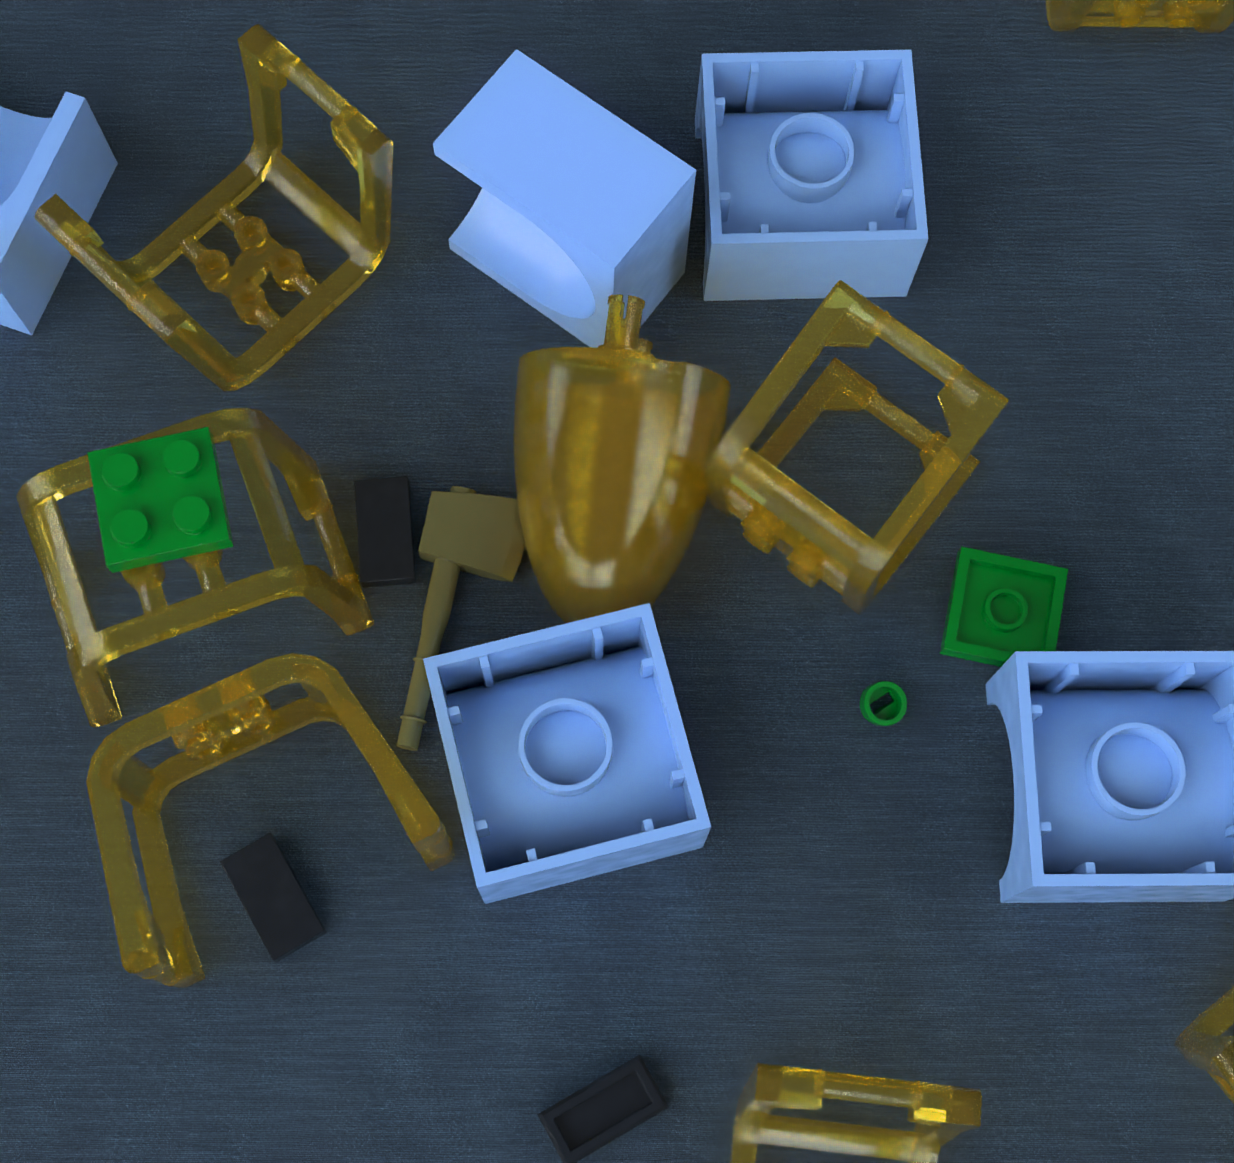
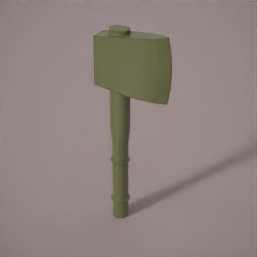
M452 486L450 492H431L418 552L420 559L432 562L434 565L423 610L416 657L413 658L415 663L404 713L400 716L402 722L396 744L397 747L418 751L423 725L427 723L425 716L431 693L423 658L439 655L442 639L450 619L460 571L499 581L513 582L526 545L529 525V502L514 498L477 494L475 490L461 486Z

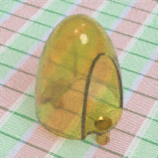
M617 294L608 297L607 304L609 306L604 344L599 345L598 348L559 347L540 349L522 355L518 361L513 445L519 517L524 544L539 587L550 607L565 623L650 603V606L655 603L679 567L694 536L709 495L724 436L732 387L731 383L720 374L688 362L661 360L651 355L653 343L639 338L645 301L635 296L628 295L625 319H623L625 303L622 302L623 295Z

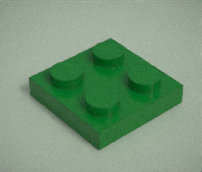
M209 427L87 452L105 563L112 573L234 547L214 437Z
M961 546L956 557L940 654L1002 667L1015 651H1056L1068 569Z

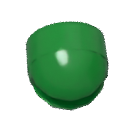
M889 681L875 682L867 686L862 692L859 707L864 718L871 724L889 726L899 722L905 715L907 698L904 691L897 684ZM888 693L892 701L879 707L872 713L870 704Z

